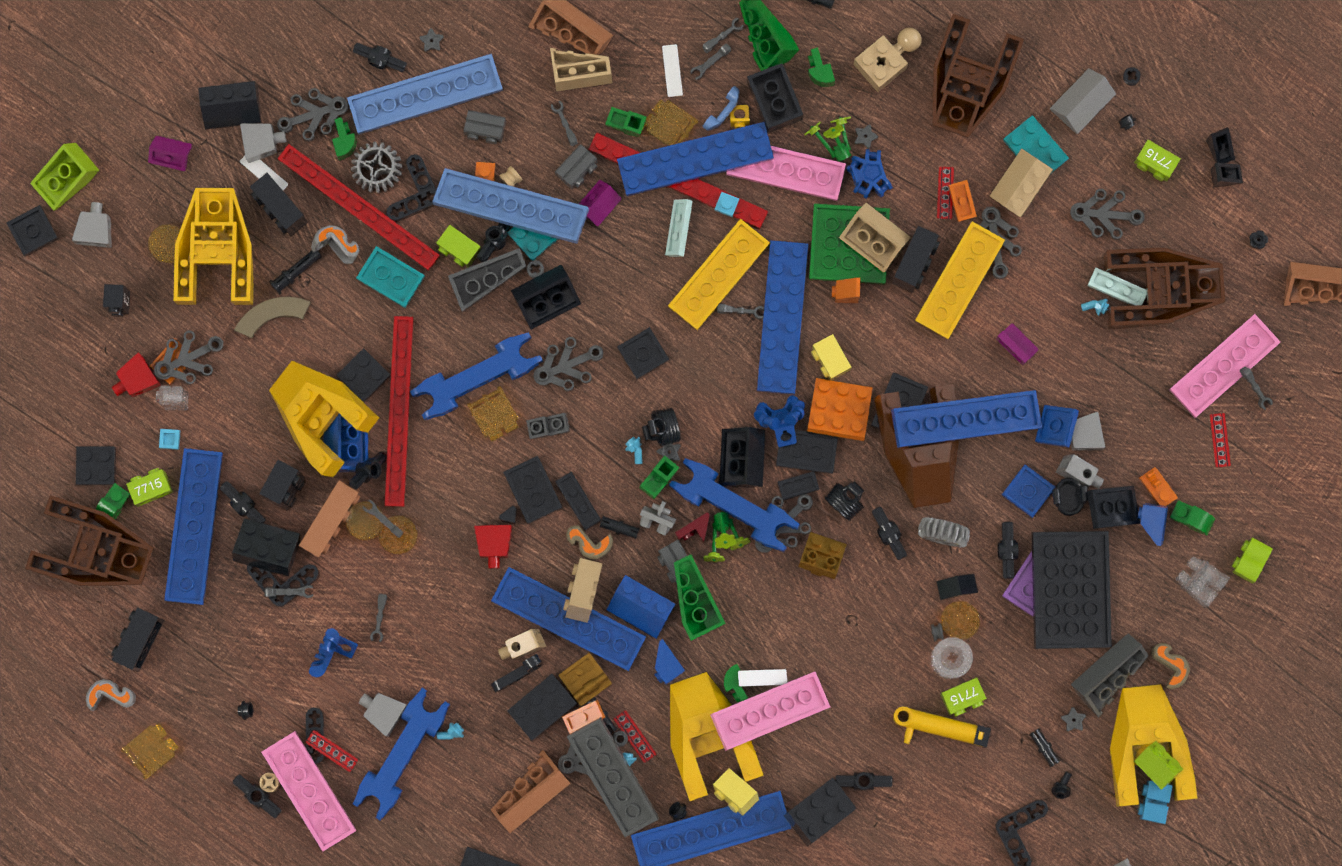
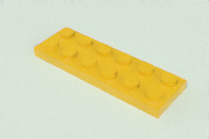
M740 219L670 302L668 307L698 331L718 307V304L723 301L769 246L770 242Z
M972 221L915 321L942 337L949 339L1005 239Z

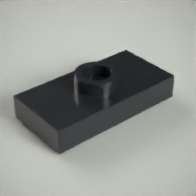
M814 471L777 482L783 501L820 490Z

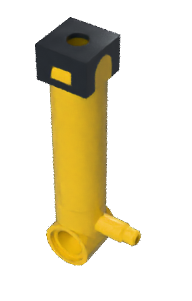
M899 707L893 714L895 724L906 727L904 743L910 744L913 731L918 730L983 748L987 747L991 728L908 707ZM904 711L908 714L906 722H901L898 719L899 712Z

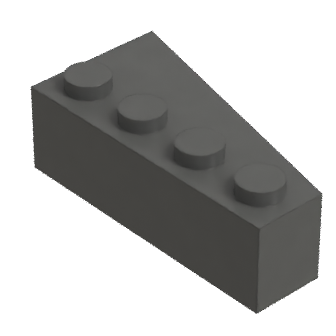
M520 248L449 275L450 283L462 313L524 270L526 264Z

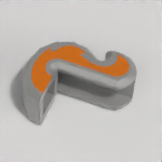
M333 225L319 229L311 245L312 251L316 252L328 244L344 264H352L359 253L358 244L355 241L348 243L345 231Z
M105 679L96 681L86 694V704L91 711H95L103 696L126 708L132 706L136 701V695L131 689L123 687L121 692L115 682Z

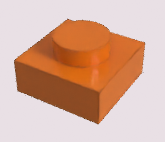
M476 162L475 176L494 181L496 164Z

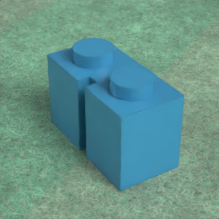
M1147 781L1146 784H1143L1141 795L1144 796L1143 804L1140 803L1138 807L1140 820L1159 824L1166 823L1169 808L1167 803H1170L1173 785H1167L1161 790L1153 781Z

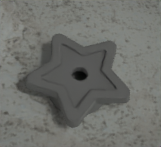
M432 28L429 29L427 35L419 37L425 44V52L430 49L441 50L440 41L444 36L435 34Z
M870 124L864 129L855 128L858 137L854 143L863 144L869 149L871 142L877 139L878 135L872 132Z
M667 444L656 452L670 460L679 461L680 458L677 452L681 445Z
M1071 707L1069 714L1061 716V719L1066 722V731L1069 732L1074 728L1082 731V721L1086 715L1078 714L1075 708Z

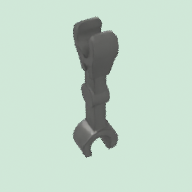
M735 18L729 29L721 32L718 37L705 42L703 50L706 53L710 52L719 41L724 40L733 31H742L744 24L740 27H735L734 24L739 21V18Z
M724 44L704 64L692 68L690 74L699 71L700 75L695 80H700L709 67L731 52V47L728 44Z
M558 101L561 106L558 110L554 109L553 104H551L552 112L559 114L561 123L566 129L570 145H577V138L569 128V124L562 113L564 110L563 103Z
M718 304L717 313L720 314L732 312L737 314H753L758 320L764 317L758 316L756 313L757 310L764 311L762 306H758L754 310L742 307L733 308L725 304Z
M1243 367L1240 369L1241 375L1251 384L1252 390L1258 395L1259 407L1266 410L1263 405L1266 400L1269 405H1273V401L1263 395L1259 385L1254 381L1255 378L1250 368Z
M368 500L373 507L371 510H367L363 506V510L377 517L396 537L400 538L403 535V531L389 521L378 510L372 500Z
M308 584L299 588L266 587L265 596L300 595L311 598L313 594H306L305 589L313 588V586Z
M380 593L378 595L379 610L376 617L377 624L376 630L370 635L371 641L374 640L373 636L376 633L380 634L379 642H382L384 638L380 628L383 621V610L387 602L386 594Z

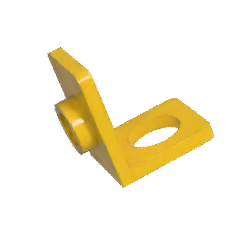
M736 105L730 113V126L735 127V129L749 126V106ZM736 110H743L745 117L735 118L734 113Z

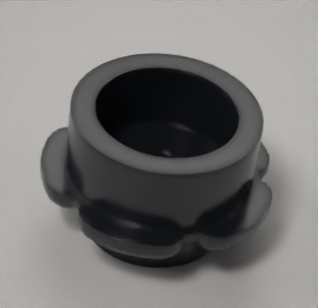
M1132 114L1121 118L1118 121L1120 129L1128 130L1135 125L1134 121H1136V118H1133Z
M1260 230L1253 232L1249 237L1250 245L1253 248L1263 249L1266 246L1265 244L1268 243L1267 235Z
M242 701L241 705L238 706V715L243 720L253 717L254 710L251 702Z
M679 802L671 805L669 815H671L673 820L678 821L686 816V805Z

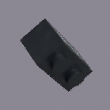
M104 284L103 308L108 313H112L111 316L123 317V314H129L130 291L124 285Z

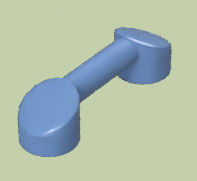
M733 86L726 96V99L730 102L717 118L711 115L703 125L704 129L710 131L719 127L735 108L740 93L736 86Z

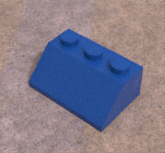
M339 413L324 432L323 441L345 462L338 472H355L356 465L368 459V433L356 430Z
M625 575L606 610L657 639L676 604Z

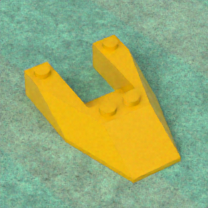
M195 188L175 243L173 301L177 305H196L197 264L232 265L231 302L234 305H253L252 244L234 188Z
M295 361L289 363L269 389L295 443L308 462L324 476L334 477L345 463L320 439L340 413L356 430L367 433L379 419L343 382Z
M707 672L670 685L671 749L689 801L708 795L696 758L724 749L710 715L732 706ZM751 741L733 748L745 782L764 776Z
M1161 684L1122 688L1110 744L1116 807L1139 805L1135 766L1137 764L1134 761L1155 741L1161 744L1166 752L1176 759L1183 768L1172 781L1174 801L1197 799L1196 782L1188 742Z

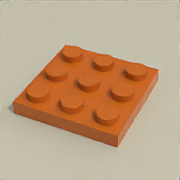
M816 378L807 432L864 441L873 388Z

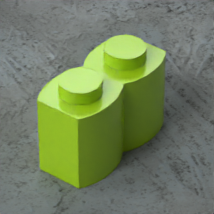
M1252 537L1249 541L1245 540L1240 549L1243 553L1240 558H1235L1232 564L1234 568L1232 573L1253 584L1259 577L1273 548Z

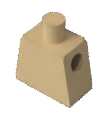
M530 629L506 640V646L498 649L502 660L509 657L519 659L545 648L546 644L540 629Z

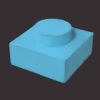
M721 192L715 211L733 217L739 198Z
M160 429L159 448L179 450L181 431Z

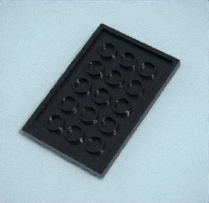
M1109 531L1031 532L1034 649L1112 647Z

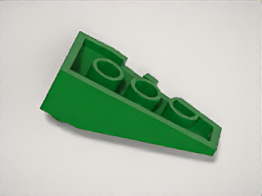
M741 0L739 4L742 16L750 32L748 36L749 42H752L755 51L753 52V57L760 70L763 71L775 65L789 62L799 51L791 34L761 0Z
M690 554L674 562L682 624L692 641L726 623L692 555Z

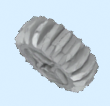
M373 142V147H370L367 143L366 150L360 147L361 154H354L358 160L353 159L351 161L352 164L356 165L351 167V171L355 172L352 177L357 179V185L362 184L363 190L369 186V192L372 193L373 189L376 188V192L380 193V188L383 187V190L386 192L388 184L391 188L394 187L392 180L395 182L399 181L395 175L400 176L402 174L400 170H397L402 168V164L398 163L401 158L396 156V150L391 151L390 145L385 148V144L381 142L378 147L377 143ZM376 154L373 160H365L370 155ZM383 155L391 160L392 168L382 163ZM379 163L380 169L374 171L373 166ZM362 167L371 171L370 180L362 175ZM380 175H388L385 179L377 181Z
M925 517L921 519L918 527V535L921 538L943 545L966 547L970 538V530L967 527L946 520Z

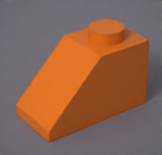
M860 278L837 280L835 286H832V297H835V303H858L860 298Z

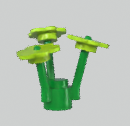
M851 116L839 117L837 120L830 121V123L836 122V126L829 128L823 133L826 138H835L837 145L833 146L834 150L818 132L820 129L818 125L821 121L815 126H811V129L804 134L805 136L808 133L811 136L815 134L830 152L831 157H836L838 162L851 156L849 151L851 148L844 126L847 123V119H851ZM841 132H842V136H843L844 143H843V142H840V139H839V137H838V136L841 135Z
M720 512L713 516L712 552L708 553V556H704V561L723 562L725 558L716 553L717 548L728 549L731 546L730 549L735 550L750 543L749 538L739 537L734 527L733 519H729L727 512ZM729 527L731 528L733 535H729L726 533V531L729 530ZM717 530L722 533L719 537H717Z

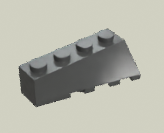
M1128 633L1071 683V686L1099 718L1103 713L1101 711L1106 704L1110 705L1114 700L1112 696L1119 688L1122 690L1126 685L1127 677L1134 675L1149 655L1142 644Z

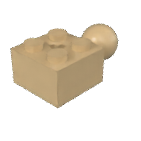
M905 28L899 33L897 43L894 46L883 35L856 57L853 65L872 87L879 92L907 69L908 63L900 54L904 51L912 52L917 50L921 45V35L914 28ZM879 61H880V62H883V63H884V66H883V65H879V66H878L877 63H878Z

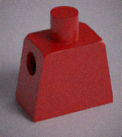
M138 352L116 372L120 382L112 386V389L117 396L127 391L131 397H136L161 386L144 357Z
M474 526L480 558H488V569H500V558H507L509 554L512 526Z

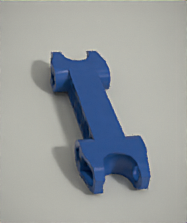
M529 332L509 337L495 345L498 354L446 380L442 373H438L425 379L411 390L410 393L413 397L428 394L434 399L433 406L422 414L424 420L444 416L459 407L455 399L507 373L511 380H515L528 374L533 368L542 363L543 359L541 356L526 359L519 353L520 347L532 339Z
M684 459V465L694 474L693 479L688 484L671 481L669 486L678 492L686 501L697 507L701 505L703 500L711 503L754 528L750 537L766 547L785 552L787 548L776 539V531L783 526L798 530L800 527L798 522L791 518L784 510L771 503L766 511L716 483L715 480L719 474L704 464Z
M421 688L403 711L401 719L408 722L380 771L377 775L370 770L367 772L359 785L353 805L359 807L368 796H376L380 802L376 818L380 821L399 799L403 790L395 785L425 734L433 738L437 735L450 706L445 701L436 712H427L423 707V701L427 690Z

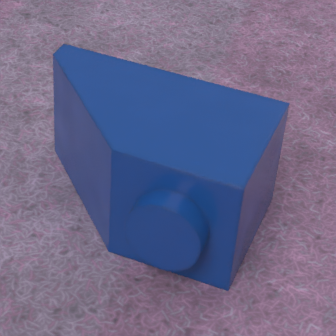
M1145 503L1143 507L1139 508L1138 518L1141 519L1140 524L1155 544L1162 546L1168 506Z
M662 639L659 641L655 664L656 673L654 675L660 684L664 682L667 685L683 674L685 670Z

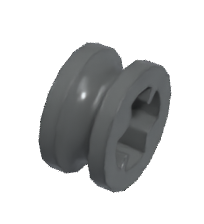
M531 261L527 266V273L531 278H536L544 273V266L540 261ZM533 265L535 267L540 266V272L538 274L536 272H534L533 274L530 272L532 271L531 267Z
M938 623L937 626L932 624L931 632L934 642L937 639L944 640L941 623Z

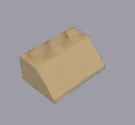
M1021 149L990 197L1019 217H1022L1053 169Z
M865 203L856 212L839 237L882 272L889 268L911 239L909 235L868 203Z

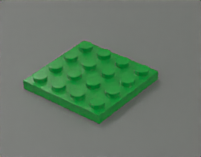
M814 204L809 280L837 281L860 278V283L886 284V271L882 272L839 238L856 212L861 208L860 206ZM873 207L889 220L890 208Z

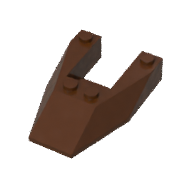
M953 14L933 66L932 126L969 138L1005 93L1024 39L1006 33L994 67L958 55L971 20Z
M1168 248L1106 250L1104 253L1105 272L1145 271L1147 305L1110 307L1107 310L1108 329H1128L1169 324L1225 302L1223 264Z
M954 384L935 386L929 390L931 404L956 401ZM886 393L875 397L884 454L912 507L918 508L950 503L959 440L897 448L891 410L901 408L899 393Z
M51 495L49 496L44 514L79 525L80 527L68 562L31 550L25 569L78 586L142 585L154 550L152 546L105 512Z

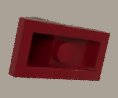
M709 513L703 514L675 532L678 540L684 539L686 541L693 537V532L696 531L704 543L710 518Z

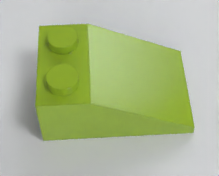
M77 143L63 144L30 184L53 211H56L85 187L98 173L99 169Z

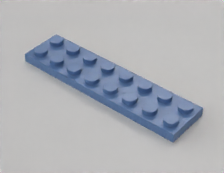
M489 54L347 97L359 135L503 91L493 56Z
M446 168L443 171L432 201L433 205L576 244L589 211L587 206Z

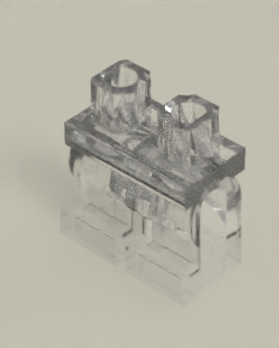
M1192 556L1186 564L1194 570L1189 576L1182 570L1175 579L1182 585L1181 589L1189 594L1201 606L1207 608L1218 595L1217 592H1220L1229 581L1230 577L1220 572L1206 560L1201 561Z

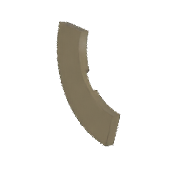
M278 297L266 300L249 310L241 318L234 330L249 338H253L255 333L271 319L295 317L303 320L311 302L296 297Z

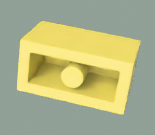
M833 334L812 346L813 351H811V354L816 362L820 361L822 365L820 369L825 378L829 377L832 381L851 370V366Z
M730 768L713 784L715 796L721 801L725 800L733 812H739L742 816L759 800L757 791Z

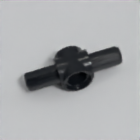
M360 43L354 45L353 53L367 58L368 63L375 68L384 70L390 67L399 72H404L406 69V62L392 57L391 51L382 46L376 45L370 48Z
M499 223L497 226H491L486 230V238L483 241L485 245L477 255L481 262L487 261L493 251H498L505 247V239L508 236L507 231L510 225Z
M380 451L373 458H368L365 462H359L355 468L356 475L350 480L349 486L356 490L363 483L379 478L381 475V465L386 461L387 454Z
M229 481L221 485L220 490L231 500L230 506L241 517L247 516L252 521L264 524L266 519L254 508L256 503L244 491L239 492Z
M882 507L872 510V514L879 525L877 533L884 545L890 546L897 560L905 558L907 553L899 540L902 534L894 521L889 522Z
M1003 522L1002 540L998 542V559L1002 561L1003 578L1012 579L1014 578V560L1018 559L1019 548L1017 540H1014L1013 522Z
M854 772V775L835 776V781L840 787H854V790H874V787H892L893 784L891 775H874V772ZM860 776L868 777L869 784L866 787L859 785L858 779Z
M240 774L234 778L233 784L245 793L244 797L258 809L262 808L273 818H277L280 815L281 808L269 799L270 795L256 783L252 785ZM255 791H260L262 794V798L258 802H255L252 798Z

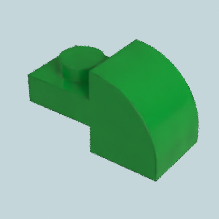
M818 47L811 49L808 61L810 67L813 66L814 68L808 69L810 80L821 87L834 86L835 78L831 64H822Z
M611 107L605 125L622 131L624 134L639 137L641 136L647 116Z
M342 117L334 119L339 137L332 139L339 161L350 157L357 144L354 133L347 135V133H350L348 122L343 121Z
M664 456L639 488L652 499H655L672 480L680 467Z
M114 483L106 496L101 498L96 510L105 512L116 520L121 513L122 507L131 495Z
M1179 500L1170 516L1171 520L1188 526L1190 529L1206 536L1215 521V518L1208 512Z
M735 664L725 674L724 689L726 693L733 689L734 693H732V696L739 703L747 700L748 697L742 687L739 686L738 671L741 670Z

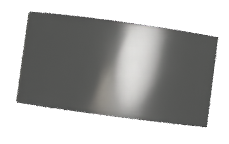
M567 413L526 420L530 439L570 432Z

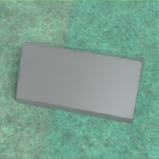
M1088 68L1056 101L1050 110L1078 134L1116 93L1105 76Z

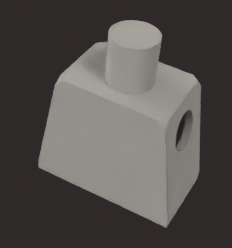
M240 124L245 158L248 163L277 154L276 144L287 142L285 131L274 133L271 124Z
M91 202L90 212L80 213L72 238L75 244L112 247L111 219L108 214H102V203Z
M1098 412L1077 419L1071 440L1073 451L1103 450L1105 448Z
M1075 454L1064 456L1055 472L1064 478H1073L1080 482L1081 485L1088 487L1092 485L1097 489L1101 487L1104 481L1103 478L1096 475L1098 468Z
M377 693L374 699L364 694L359 701L360 705L367 708L363 716L387 737L395 728L407 706L380 693Z

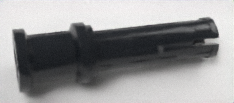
M311 250L291 268L282 270V274L276 279L270 280V285L279 295L282 294L283 289L290 284H294L295 278L322 258L321 254L318 251L313 252Z

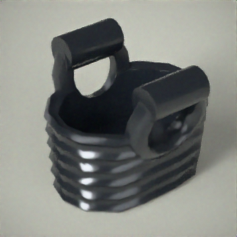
M673 408L653 410L651 420L647 421L648 424L646 426H642L645 441H657L661 447L679 442L681 433Z
M1073 478L1061 479L1056 488L1052 490L1053 502L1058 511L1066 516L1079 513L1084 504L1089 501L1087 494L1088 486L1081 485L1080 482Z
M855 481L844 487L836 482L824 497L848 521L854 519V516L864 508L859 501L864 490ZM848 490L855 496L854 499H850L847 496Z

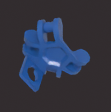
M866 149L865 160L852 156V163L846 167V170L851 173L855 185L853 192L864 195L863 198L865 199L869 196L872 187L879 197H883L885 191L893 188L886 178L880 159L881 150L870 152V149ZM882 180L883 184L879 187L876 183ZM863 181L869 184L868 188L861 186Z
M794 395L788 397L784 408L773 410L766 403L761 402L756 407L754 418L761 427H769L775 430L778 447L795 444L797 440L794 425L804 417L805 404ZM785 430L791 434V438L787 441L781 440V435Z
M333 628L328 629L323 638L324 643L319 645V653L314 656L320 660L311 663L309 674L312 677L322 676L331 661L334 651L352 658L358 644L339 636L337 630ZM347 644L351 647V650L345 651L340 645Z

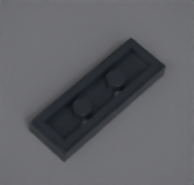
M572 471L555 481L585 531L602 521Z

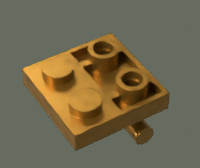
M810 532L798 567L811 571V574L819 577L825 576L835 580L847 544Z
M590 652L558 675L581 707L612 685Z

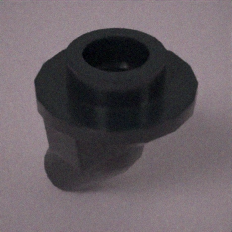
M1065 771L1060 782L1054 783L1051 789L1052 794L1058 799H1065L1071 795V788L1067 787V784L1072 774L1068 771Z

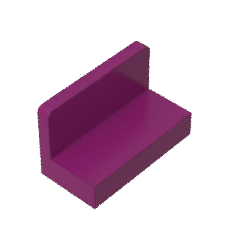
M155 136L149 147L148 163L185 171L192 144Z
M599 180L581 200L579 205L589 208L588 219L595 226H599L621 201V197L610 185Z
M1010 324L996 338L1022 366L1038 352V348L1014 324Z

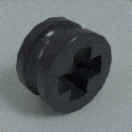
M1134 67L1127 68L1123 74L1124 82L1129 86L1136 85L1140 80V71ZM1133 72L1136 74V80L1132 79L1130 81L1128 80V73L1131 74Z

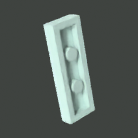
M679 199L673 202L666 256H684L692 207L691 200Z
M1098 268L1094 269L1087 285L1131 306L1142 305L1147 295L1146 289Z

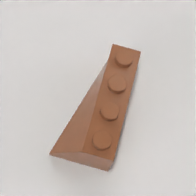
M542 0L528 26L532 29L541 30L547 36L552 35L564 44L574 45V48L584 53L594 55L602 53L613 37L611 33L566 0Z
M1290 262L1286 278L1284 306H1289L1291 303L1303 305L1315 301L1328 303L1330 300H1338V302H1342V268Z
M342 475L299 544L300 547L317 557L321 553L326 554L330 547V544H328L330 538L337 536L340 531L338 525L341 521L345 522L351 513L348 511L351 504L355 506L361 497L358 495L360 489L354 490L350 487V481Z
M544 750L539 754L540 758L536 763L532 762L527 769L529 771L523 778L519 777L514 782V788L511 791H507L491 809L509 833L518 828L570 784Z

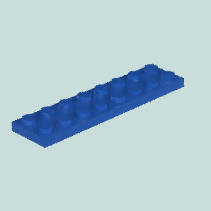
M761 122L618 158L617 162L627 197L773 160L774 156L765 123Z
M770 240L757 384L758 392L795 395L808 244Z
M1036 390L891 410L897 448L1042 428Z
M184 448L164 601L204 605L223 458L222 452Z
M508 567L491 602L627 671L630 670L646 636L593 609L588 623L566 618L567 611L563 610L565 600L570 599L569 597Z
M781 791L759 797V800L743 816L739 812H733L727 806L631 835L639 866H667L791 829V825L783 816L787 812Z

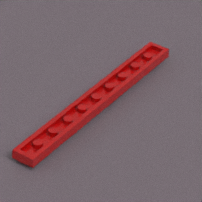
M596 133L589 147L590 152L618 164V158L640 153L599 133ZM699 179L666 186L714 209L721 192L732 195ZM739 198L733 217L738 220L742 219L745 223L761 229L768 211Z
M290 144L287 145L277 158L278 161L427 271L439 259L440 255Z
M394 316L385 507H405L414 322L413 317Z

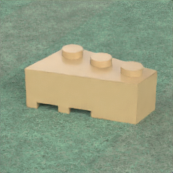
M550 48L556 91L612 83L609 57L587 53L585 55L577 54L574 51L564 52Z
M583 558L579 559L578 564L574 563L572 575H575L574 582L570 581L568 593H571L570 599L565 600L563 610L567 611L566 618L588 623L602 563Z

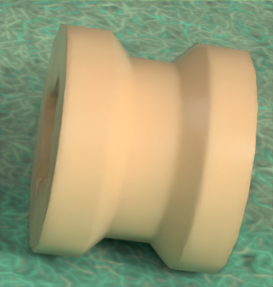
M511 166L507 168L506 173L499 175L505 185L514 187L516 183L522 181L520 175Z
M265 773L259 782L261 789L270 793L277 791L281 784L273 773Z

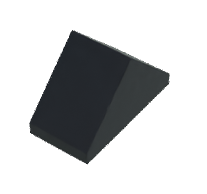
M1228 127L1208 136L1206 142L1216 163H1228L1235 160Z
M1215 163L1210 169L1213 188L1243 183L1240 165Z
M975 574L959 575L936 581L940 600L978 593Z

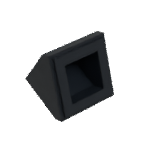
M511 506L499 516L501 522L516 525V507Z

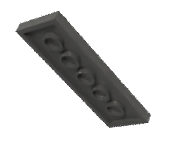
M601 717L567 735V739L624 837L659 819L658 814Z

